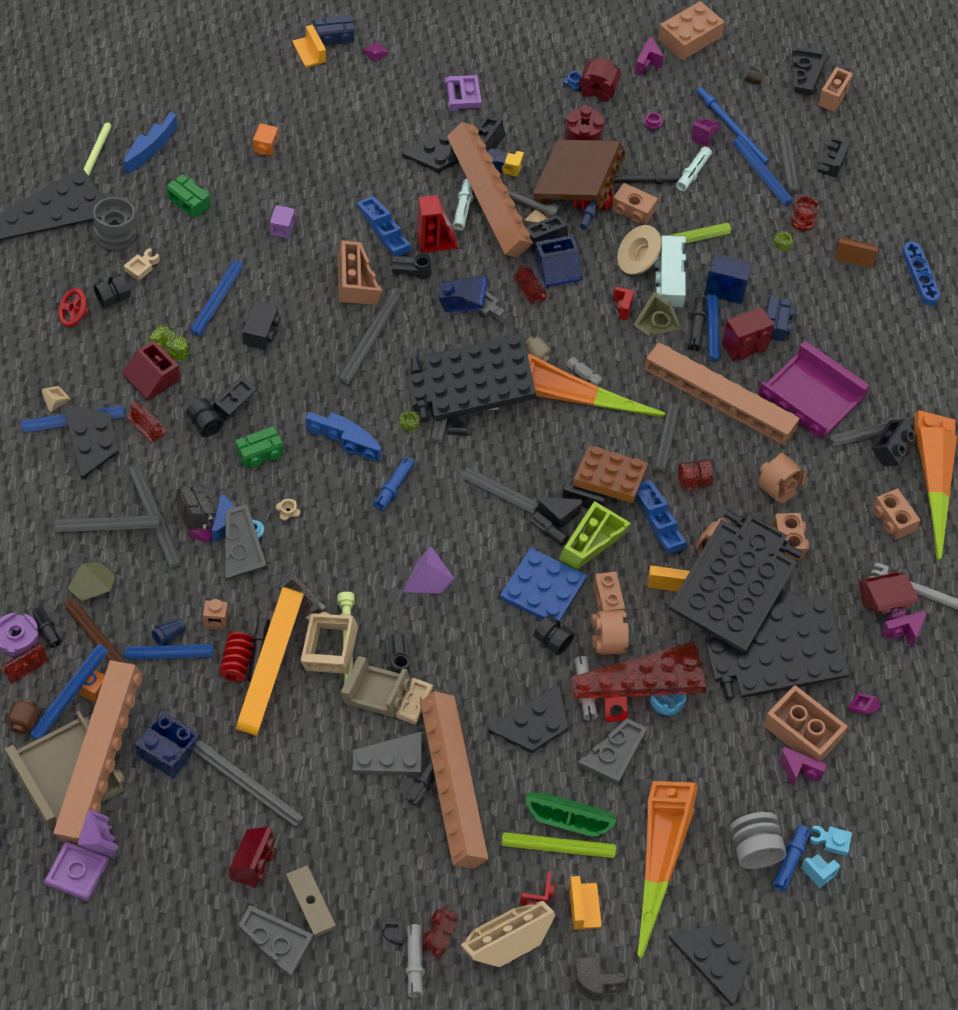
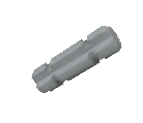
M571 357L567 361V367L575 370V373L586 381L589 380V383L598 386L602 382L601 376L597 373L593 374V370L582 362L579 363V360L575 357Z

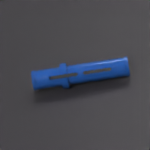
M404 457L387 484L382 486L381 493L373 502L376 509L380 510L381 508V511H384L391 499L396 497L397 490L415 465L411 458L407 460V457Z
M804 825L797 826L791 842H788L787 855L783 859L772 884L773 887L785 892L787 890L797 862L805 852L804 846L811 830Z

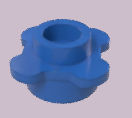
M577 71L570 72L568 78H564V84H568L573 90H578L582 74Z

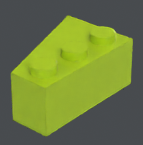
M594 501L564 547L559 560L578 570L624 536L631 523Z

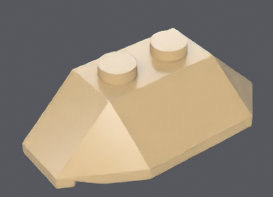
M544 901L537 902L536 905L513 908L474 929L466 941L461 944L462 949L475 961L501 967L540 946L555 917V913Z

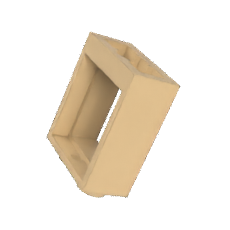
M320 612L319 614L311 613L301 657V663L305 670L349 674L358 630V624L353 616L345 613L340 615H330L326 612ZM320 629L347 630L342 656L315 654Z

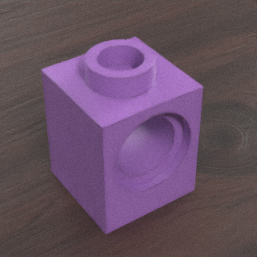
M275 206L270 221V235L290 238L295 223V209Z

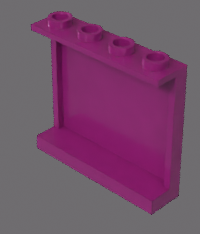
M804 341L800 345L798 353L767 383L761 382L758 394L761 398L776 404L787 412L793 413L800 418L799 425L804 426L812 435L818 436L823 440L866 397L870 385Z

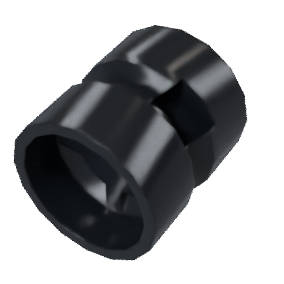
M121 274L109 277L108 282L102 280L93 285L95 295L103 308L114 305L115 300L123 301L130 298L128 285Z
M206 398L194 401L186 410L187 417L192 424L196 425L197 431L204 438L218 433L224 425L223 419Z
M548 615L536 627L533 637L542 644L548 643V649L556 655H561L572 643L575 633L566 626L561 627L559 620L552 615Z

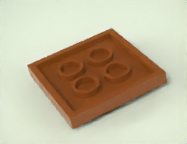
M588 446L572 485L633 503L646 473L648 463L637 458L633 459L623 456L620 453L606 451L600 447Z

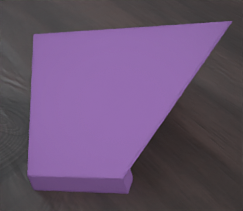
M429 547L417 561L403 592L441 594L453 582L454 577L432 547Z
M89 809L78 845L115 859V851L118 849V845L113 843L115 837L109 833V830L112 828L109 825L107 826L109 817Z

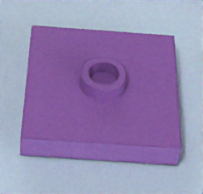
M65 841L44 881L45 885L89 901L109 862V858Z

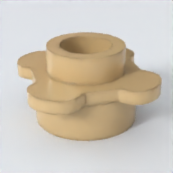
M284 499L276 505V509L281 514L280 519L283 521L300 515V510L297 509L296 501L293 499Z

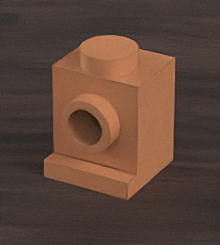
M218 599L205 600L203 612L204 628L226 630L229 615L227 602H222ZM210 618L221 619V622L210 621Z

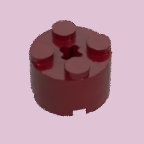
M594 58L593 61H587L579 80L582 95L585 97H591L592 95L599 97L603 102H608L614 95L621 77L620 69L618 68L617 70L613 62L604 58Z
M588 105L574 109L567 115L565 139L601 141L604 118L599 112Z

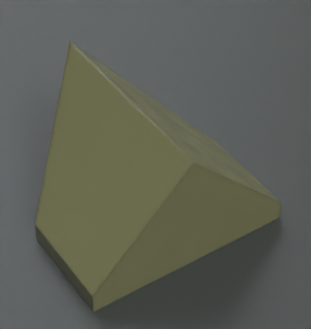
M655 291L633 324L648 336L683 330L671 302Z
M101 562L83 563L67 589L83 603L87 599L111 591L115 575Z

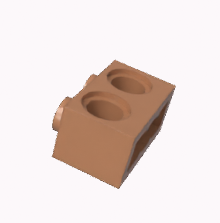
M898 488L876 498L873 512L877 518L881 519L885 530L895 540L917 531L920 519Z
M801 513L775 514L772 524L773 528L786 534V540L791 542L790 545H794L797 549L803 551L799 559L787 552L784 555L793 560L804 559L805 552L809 550V541L804 536L806 524L805 521H802Z

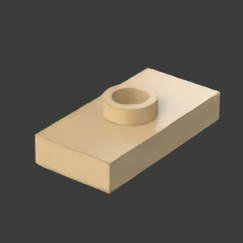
M412 678L411 687L403 697L402 706L397 710L396 718L417 725L422 714L420 701L431 694L433 685Z

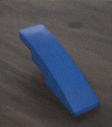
M169 112L162 125L154 123L147 136L139 134L123 160L124 173L129 174L143 165L169 140L178 127L176 114Z
M374 196L356 202L363 217L393 256H400L412 251L411 244L402 236L401 228L392 220L391 213Z
M651 480L641 482L635 498L653 533L666 553L671 554L686 549L687 541L678 531V523L668 511L666 500Z

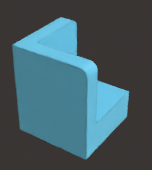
M816 855L812 859L807 857L801 866V869L819 888L834 878L840 868V865L835 860L827 864L820 855Z

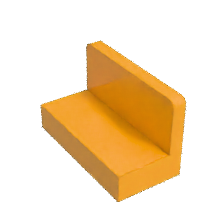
M313 25L306 26V37L293 40V45L305 67L325 63L326 49Z
M650 565L648 587L678 592L690 571Z
M580 876L571 877L569 892L573 929L601 928L597 884H581Z

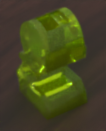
M159 325L148 338L149 342L155 340L161 347L166 344L168 354L174 360H183L188 356V341L182 336H176V333L172 332L168 326Z

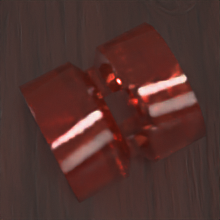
M801 196L796 199L790 219L793 228L802 232L814 228L819 211L818 201L811 196Z
M709 460L696 461L695 465L692 462L679 463L678 479L682 490L693 489L696 485L700 488L713 485V469Z

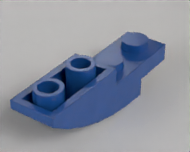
M308 412L306 416V430L313 434L327 436L333 441H341V449L349 454L355 453L367 460L380 462V445L359 425L331 412L328 418Z

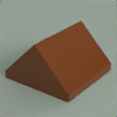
M840 236L834 259L873 268L878 245Z

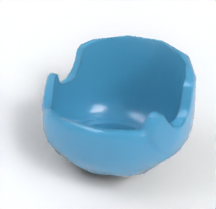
M671 684L667 688L659 685L650 695L651 706L657 713L665 716L679 713L686 702L685 692L675 684Z

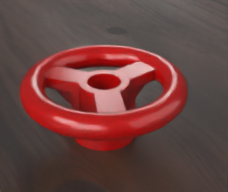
M73 288L63 296L59 305L58 316L60 322L65 327L75 326L86 316L88 306L85 293L79 288ZM78 294L69 304L67 303L72 295ZM65 310H68L70 313V321L65 319Z

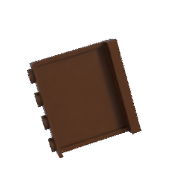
M557 140L533 192L535 200L545 205L549 199L596 200L598 208L602 209L605 201L608 199V193L614 185L615 177L620 171L621 163L625 160L626 153L621 142Z

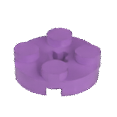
M10 613L0 618V650L7 653L11 657H16L30 650L38 643L37 624L28 614L16 615V613ZM13 631H21L20 635L14 637L12 635Z

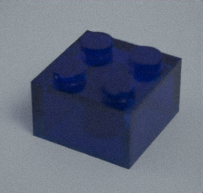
M714 253L704 295H716L718 299L742 305L753 263Z

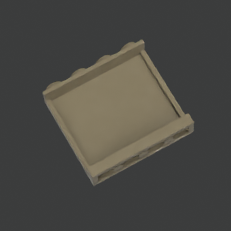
M80 711L76 712L78 719L18 750L15 749L14 745L5 748L8 761L49 830L56 826L90 723L89 718H83ZM114 768L109 774L107 780L108 788L102 796L100 803L124 791L122 782L125 779L119 769L115 770Z

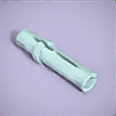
M702 147L689 167L684 169L682 177L676 183L678 190L686 191L690 183L696 180L698 172L712 155V151L708 147Z
M467 178L463 180L462 190L458 194L459 202L452 225L455 230L462 231L465 228L469 206L473 201V189Z

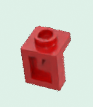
M615 287L613 301L618 302L617 311H620L619 319L627 321L633 304L634 291Z

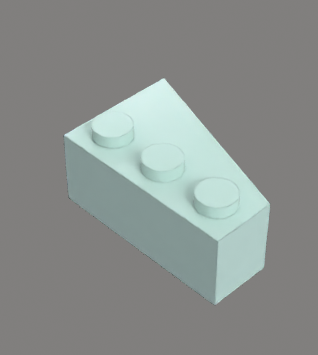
M662 236L661 249L654 262V267L658 268V271L655 272V283H659V287H656V292L670 301L673 307H683L685 300L684 261L686 260V254H683L686 237Z

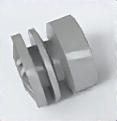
M771 812L752 813L738 818L731 824L730 830L734 844L737 845L736 853L741 867L745 869L769 867L779 863L786 857L787 852L783 838L779 836L781 830L775 814Z

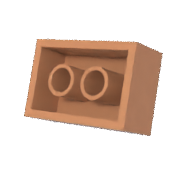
M699 1L661 23L658 40L678 58L684 60L721 38L725 22Z
M796 685L767 713L763 725L795 752L820 762L843 739L848 727Z

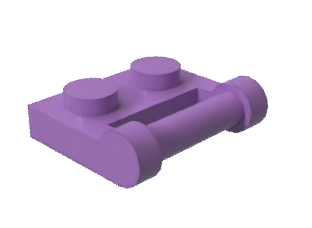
M478 75L449 76L444 79L445 87H447L449 102L447 105L449 111H457L464 108H481L482 101ZM455 85L460 86L461 99H456Z

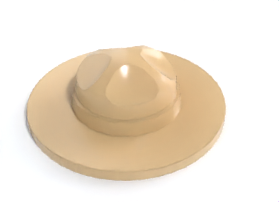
M641 225L631 230L620 244L617 256L618 264L622 271L630 275H637L652 266L661 249V236L659 232L652 226Z

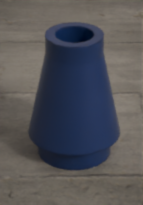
M181 619L155 626L151 634L158 646L167 645L181 632L185 631L186 626Z

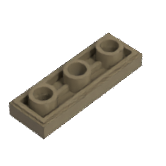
M308 865L287 873L286 879L313 937L315 938L336 929L335 922ZM310 900L314 901L313 904H308L307 902Z

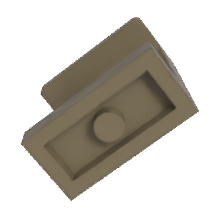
M358 656L341 690V695L344 703L347 705L394 717L396 711L402 706L405 692L409 691L411 687V678L407 669H402L401 673H396L369 666L367 658Z

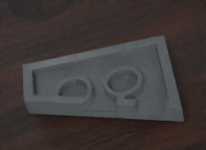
M247 504L226 510L225 579L267 566Z
M627 718L601 744H597L585 758L580 759L577 766L618 785L644 738L647 727Z
M422 731L354 749L352 774L420 776Z
M249 905L238 925L239 930L291 979L313 940V934Z

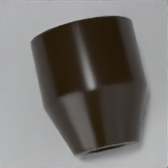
M750 66L744 80L752 84H761L764 75L759 70Z

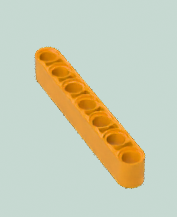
M285 587L281 590L235 728L236 730L254 736L258 734L304 593Z

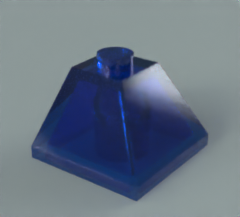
M487 275L440 282L438 299L444 311L456 312L483 308Z

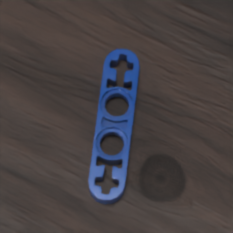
M907 242L902 254L921 301L926 305H935L938 302L940 292L922 248L916 242ZM913 264H920L923 268L917 269ZM919 279H926L929 283L923 284Z

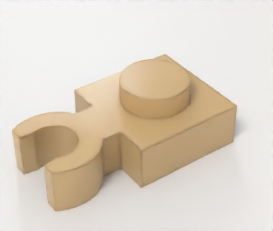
M149 248L144 252L143 257L137 254L124 265V271L139 281L153 270L152 265L160 261L159 254L150 257L152 249Z

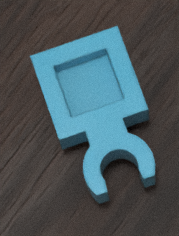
M813 826L811 832L817 833L819 837L811 836L809 840L811 844L819 845L823 843L825 844L824 850L847 856L852 832L834 827H829L828 832H826L820 826Z

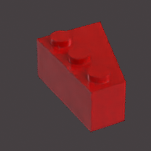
M438 195L418 197L417 239L420 253L459 249L455 231Z

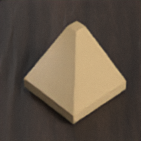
M534 210L524 219V223L532 225L548 218L538 210Z
M59 386L42 389V394L50 412L70 400V397Z

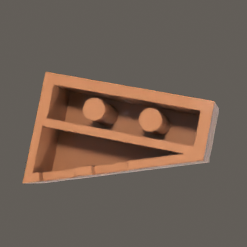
M341 240L338 252L339 302L378 305L382 289L375 280L376 275L369 266V259L362 243Z

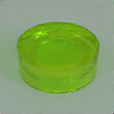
M784 231L776 233L773 240L774 246L780 250L790 249L793 244V236Z
M414 411L403 412L399 418L400 427L406 431L416 430L420 425L419 415Z

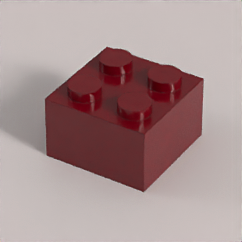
M762 307L728 319L722 345L733 361L738 359L744 360L757 352L762 353L768 349L774 324Z

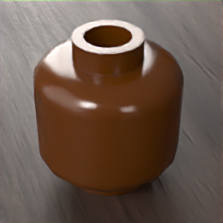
M21 699L12 704L7 716V723L12 727L11 730L22 735L24 732H31L34 729L40 716L37 704L28 699Z

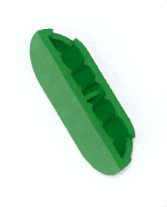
M532 792L528 793L526 797V805L537 821L588 836H599L613 828L617 819L614 814L604 809L546 793Z

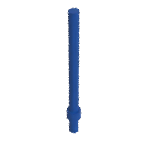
M699 87L696 92L704 100V104L708 108H712L737 137H742L765 165L768 164L770 160L717 104V100L712 95H709L703 87Z

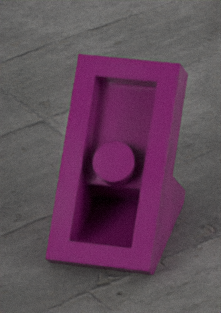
M649 37L636 62L635 74L642 76L644 70L648 71L650 65L662 68L664 56L653 38Z
M706 118L696 120L693 123L691 140L708 147L713 133L718 132L721 125Z
M925 610L886 621L882 629L884 638L892 637L896 639L905 633L911 647H913L926 616Z
M784 747L779 760L792 787L799 773L809 780L821 781L827 766L825 763Z

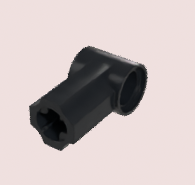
M424 253L417 254L415 257L393 256L392 273L413 274L419 279H427L432 274L431 258Z
M393 633V635L387 638L391 665L390 671L401 673L402 669H407L410 675L411 659L408 651L407 636L402 633Z

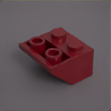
M155 340L138 349L122 372V375L147 401L180 380L179 365Z
M897 571L858 580L862 605L869 607L871 610H877L879 613L891 612L892 608L895 607L900 609L910 608L913 603L919 602V598L905 573Z
M262 827L246 830L229 868V879L253 888L257 887L259 881L263 882L267 872L265 866L268 861L271 862L276 851V848L273 847L275 838H273L272 828Z

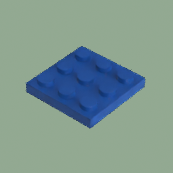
M530 548L500 594V599L541 620L548 615H552L561 621L587 580V575Z

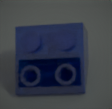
M573 235L535 243L534 259L545 287L583 280L580 253Z
M162 711L135 743L137 757L174 779L188 762L200 733L165 711Z

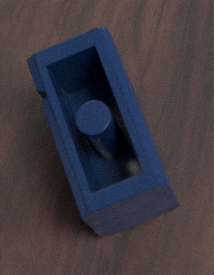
M351 15L315 18V30L323 45L329 46L336 43L348 44L349 42H354V26Z
M771 295L768 297L765 312L774 324L770 339L783 342L785 336L790 335L792 323L788 322L789 319H793L795 308H791V299H780Z

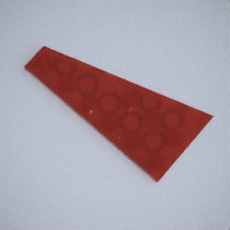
M695 641L571 677L574 699L706 693L707 689Z

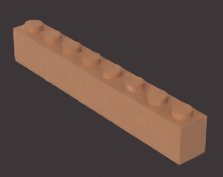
M461 122L447 138L504 254L517 258L533 244L530 239V233L525 228L522 217L518 214L515 203L510 198L507 192L508 189L503 184L500 173L495 168L493 159L488 154L485 148L486 145L478 134V129L473 124Z
M658 342L646 358L644 370L784 446L797 429L800 418L793 413L785 411L776 404L761 398L756 393L746 390L739 384L733 383L722 375L707 369L704 365L694 362L668 346Z
M109 661L53 832L62 841L78 844L89 809L100 813V802L108 788L107 780L115 766L114 758L116 752L121 748L122 733L128 726V715L130 709L135 704L137 687L142 682V673L134 664Z
M433 691L421 700L420 704L452 865L474 869L488 860V854L455 696Z

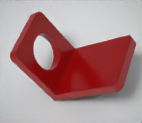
M620 685L599 688L604 699L606 722L626 720L628 718L627 696ZM614 705L622 706L621 714L617 716L611 715V707Z
M550 871L547 874L545 895L521 893L519 905H536L540 901H544L547 904L548 898H553L554 884H550Z

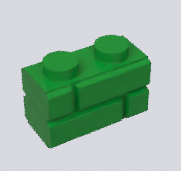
M182 174L166 187L167 198L193 218L198 217L202 212L211 207L210 193L206 189H201L197 186L192 178L188 179Z
M274 426L235 440L236 453L245 469L248 467H258L267 460H277L284 454L283 442Z

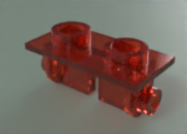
M521 264L514 279L531 306L534 305L536 300L544 301L547 298V292L541 284H537L538 280L533 270Z
M136 402L131 404V413L126 415V418L151 443L168 432L143 405Z
M42 644L32 645L30 650L21 653V657H15L7 663L4 662L0 669L4 675H7L9 682L13 684L49 662V659Z
M449 905L434 912L431 918L432 927L426 932L422 941L424 943L422 952L430 949L432 950V955L440 957L441 954L445 953L450 938L443 935V932L451 935L458 920L456 912L448 911Z

